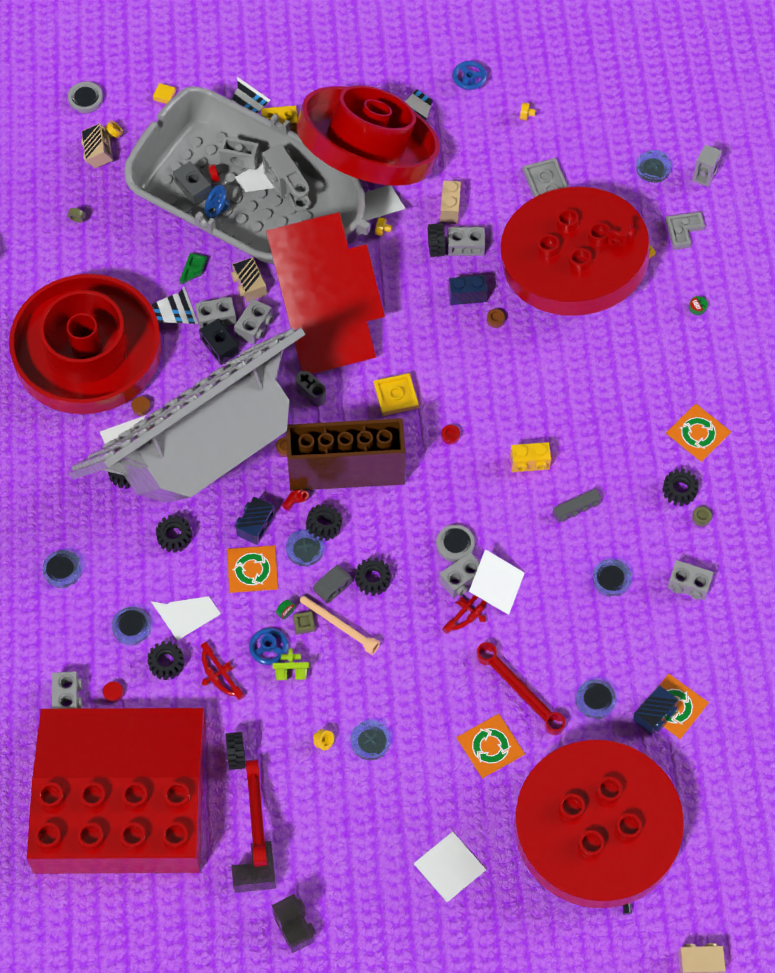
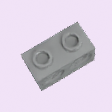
M448 227V256H484V227Z
M221 297L216 300H205L195 303L200 329L216 319L226 326L236 324L232 297Z
M252 299L234 326L235 336L255 345L257 340L263 337L266 326H269L273 321L272 307Z
M470 552L440 572L439 582L452 598L457 595L461 596L472 585L480 563ZM472 569V570H474L475 572H474V573H468L466 570ZM458 580L460 583L453 584L451 581Z
M676 560L667 588L678 594L690 595L693 599L705 600L714 572ZM676 577H682L684 581H679ZM695 583H701L703 587H698Z
M77 672L52 673V709L82 708V697H79V691L82 690V678H78ZM65 683H72L68 688L63 687ZM67 701L72 702L70 706H63V704Z

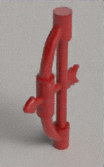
M473 595L468 602L460 596V601L455 603L462 609L452 620L447 622L442 630L447 634L451 630H459L472 623L477 617L479 622H486L485 615L481 616L480 613L484 610L487 602L482 599L481 603L472 609L470 606L478 596ZM468 609L471 613L467 616V619L456 625L455 623Z
M207 642L202 643L200 646L203 649L201 659L205 673L209 678H204L201 684L203 686L209 685L208 682L211 681L215 687L225 694L235 696L238 700L243 699L245 695L227 674V672L235 667L230 666V661L222 667ZM206 655L211 658L219 671L217 673L209 667ZM222 674L232 688V691L225 688L217 676Z

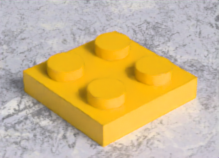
M410 373L373 381L382 416L419 408Z

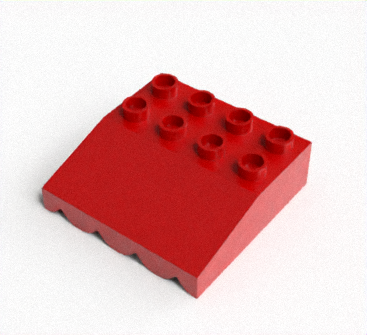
M41 709L32 775L27 861L33 874L200 873L205 734L204 709Z

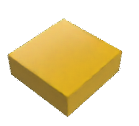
M159 83L153 94V100L167 104L173 98L176 89Z

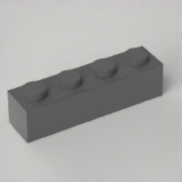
M593 489L554 507L553 515L558 523L561 521L565 522L570 517H575L581 512L588 511L589 508L597 507L601 502V497L597 490Z

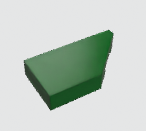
M194 253L189 254L179 280L180 284H184L203 274L208 261L206 256Z

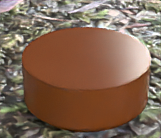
M499 309L490 310L487 314L488 325L493 328L503 326L505 323L504 312Z
M136 397L131 403L133 413L138 416H144L150 411V401L146 397Z
M282 437L276 442V451L283 457H287L286 437Z

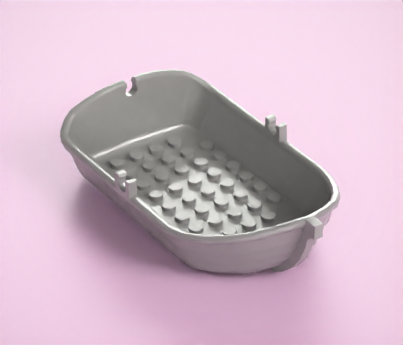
M190 86L177 93L157 114V123L152 121L143 132L125 163L126 184L136 195L256 259L274 265L266 230L340 212L347 244L353 243L360 234L367 235L370 231V223L363 220L365 195L360 179L344 174L318 159L306 148L298 134L291 131L290 121L285 120L281 124L278 121L279 116L276 114L269 120L216 92L202 87ZM224 136L259 143L260 157L257 164L263 162V152L279 144L284 149L287 148L291 154V159L293 162L296 161L298 163L300 172L308 183L309 209L304 212L296 211L286 198L281 199L275 188L245 192L235 177L247 171L248 168L228 165L220 161L219 150ZM189 161L194 166L197 165L202 171V175L210 179L213 185L212 189L219 184L226 188V198L229 199L227 210L220 212L215 218H207L205 215L206 199L194 205L174 182L173 171ZM209 165H216L220 178L219 182L214 183L212 181L208 168ZM299 200L296 204L299 207H303L306 205V202ZM215 208L210 209V213L215 211Z

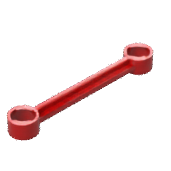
M484 642L480 644L476 655L479 663L490 665L545 722V730L549 734H561L566 723L564 716L558 712L552 713L501 661L496 655L497 649L492 643ZM487 650L493 652L494 655L492 658L485 659L480 656V651ZM548 721H561L562 726L559 729H552L549 727Z
M258 759L246 760L254 867L267 866Z

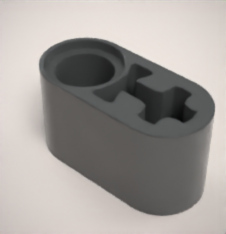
M299 372L296 376L297 391L312 405L322 406L326 402L325 386L310 372Z
M336 565L315 583L313 591L326 603H329L352 583L353 578L340 565Z

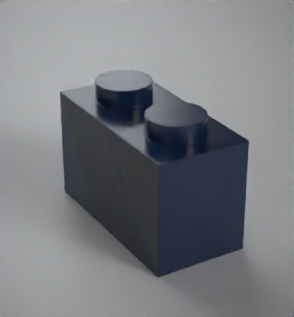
M485 275L449 278L448 292L450 305L487 302L488 290Z
M253 497L251 502H247L242 518L239 517L235 523L237 536L258 545L275 515L274 505L256 497Z
M659 685L634 712L633 721L652 736L655 731L660 732L668 717L672 718L677 713L679 700Z

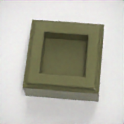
M312 611L293 614L296 635L315 632Z

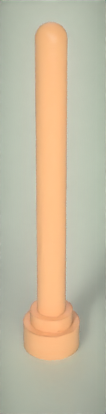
M306 596L300 597L302 604L363 644L367 653L373 655L378 650L380 641L375 638L365 637Z

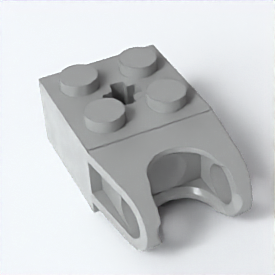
M279 144L263 152L264 174L281 199L286 198L298 212L308 210L310 207V199L308 197L309 186L300 172L298 163L296 161L293 162L289 150L287 148L284 149ZM299 200H304L306 205L299 207L296 203Z

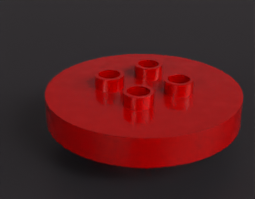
M330 86L314 90L305 97L296 122L299 138L306 148L318 159L344 174L376 184L403 186L424 180L431 173L440 149L438 137L432 127L414 112L406 102L387 91L370 86Z
M565 187L534 197L523 204L511 216L501 237L502 267L506 281L511 289L529 305L557 315H587L615 306L635 291L643 280L649 264V237L647 227L641 215L626 200L597 188ZM625 219H633L635 235L633 239L630 238L627 247L609 244V230L620 232Z
M78 274L55 280L43 286L25 301L13 320L9 335V348L19 381L36 400L61 412L94 414L123 405L146 387L154 376L160 361L161 336L158 320L152 306L134 287L110 276Z
M607 740L574 742L562 746L544 757L532 769L523 783L517 800L514 819V831L518 850L533 877L557 897L572 904L590 908H612L637 901L654 890L664 880L675 862L681 846L684 829L683 811L678 793L662 768L637 749Z

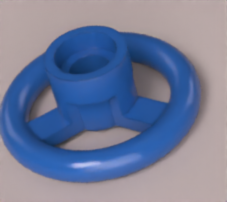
M464 61L454 68L452 78L458 87L465 90H475L485 83L487 73L481 64L474 61ZM466 66L476 67L480 72L468 70ZM459 70L464 73L462 82L457 77ZM476 78H481V80L478 83H476Z
M216 185L206 199L205 215L209 219L215 218L220 212H225L229 206V199L226 198V188L223 185ZM211 208H215L213 213H210Z
M264 628L257 631L249 642L251 656L255 661L263 665H273V663L280 662L281 654H287L289 647L286 636L274 628ZM273 635L281 639L282 649L276 646V639ZM262 636L260 640L261 647L255 650V643ZM268 643L272 644L270 647L265 646ZM265 652H273L278 656L273 659H264L259 655Z

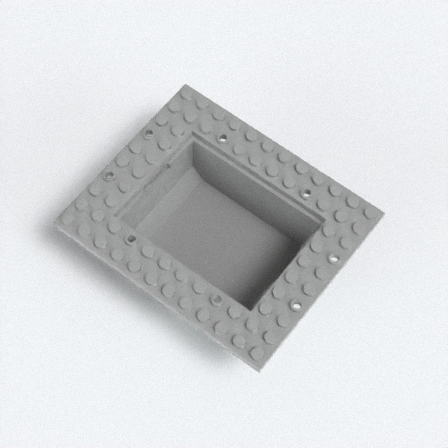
M291 328L284 333L282 332L264 342L247 348L240 353V356L226 362L225 368L222 366L210 373L211 378L207 376L194 384L196 388H188L179 394L181 398L178 399L176 397L164 404L165 409L161 407L149 414L150 419H142L133 425L135 429L132 430L130 428L118 435L119 440L109 441L102 446V449L88 455V459L76 463L71 467L73 471L68 474L72 480L101 470L125 476L137 495L164 503L192 497L287 431L289 399L276 381L283 349L304 336V331L302 328L297 330Z

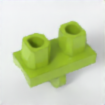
M289 648L288 654H281V660H289V663H273L276 680H287V669H295V680H306L309 662H293V660H301V654H293V648Z

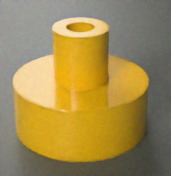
M522 103L520 120L527 121L528 116L535 117L536 110L529 109L530 103Z
M110 120L105 125L110 139L112 136L119 138L122 135V128L114 121Z
M378 218L375 235L383 236L385 231L391 233L392 225L386 224V218Z
M326 729L318 730L313 735L315 747L324 751L330 749L334 743L333 733Z

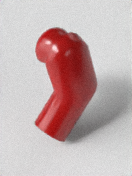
M306 490L291 491L283 502L282 507L289 511L294 503L305 502L309 498V493Z

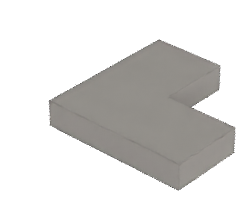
M701 212L666 216L665 218L673 250L690 248L691 241L688 232L700 231L705 228Z

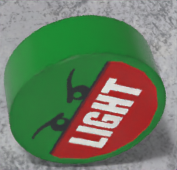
M700 296L693 297L689 302V311L694 315L704 314L708 306L706 299Z
M290 600L283 601L277 607L276 614L281 619L288 618L293 613L295 604Z

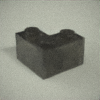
M265 841L267 866L254 867L252 843V863L231 865L235 893L276 889L272 841Z
M295 894L271 905L273 918L291 953L315 942L313 935L316 932L311 922L307 924L304 918L307 916L306 908L301 898L297 900Z

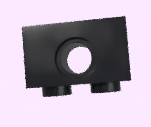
M218 319L199 329L201 341L220 365L239 355L238 347L240 345L238 340L234 336L231 337L228 327L224 323L221 324Z

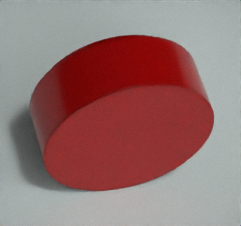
M209 165L208 168L212 181L214 183L219 182L220 178L216 165Z
M455 425L445 426L441 432L443 442L450 445L457 443L460 439L459 428Z
M112 681L103 687L105 700L111 703L121 700L123 688L118 682Z

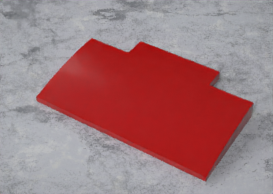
M340 212L266 230L290 328L295 330L302 328L305 333L304 336L294 342L301 371H308L314 374L376 358L367 321L382 318L385 315L367 244L348 248Z

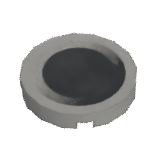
M88 81L80 82L70 88L68 102L73 110H78L80 113H90L97 110L99 105L102 104L103 94L100 87L95 83Z
M450 525L443 528L436 539V548L439 555L450 562H456L468 553H473L475 546L472 533L466 527L460 525Z

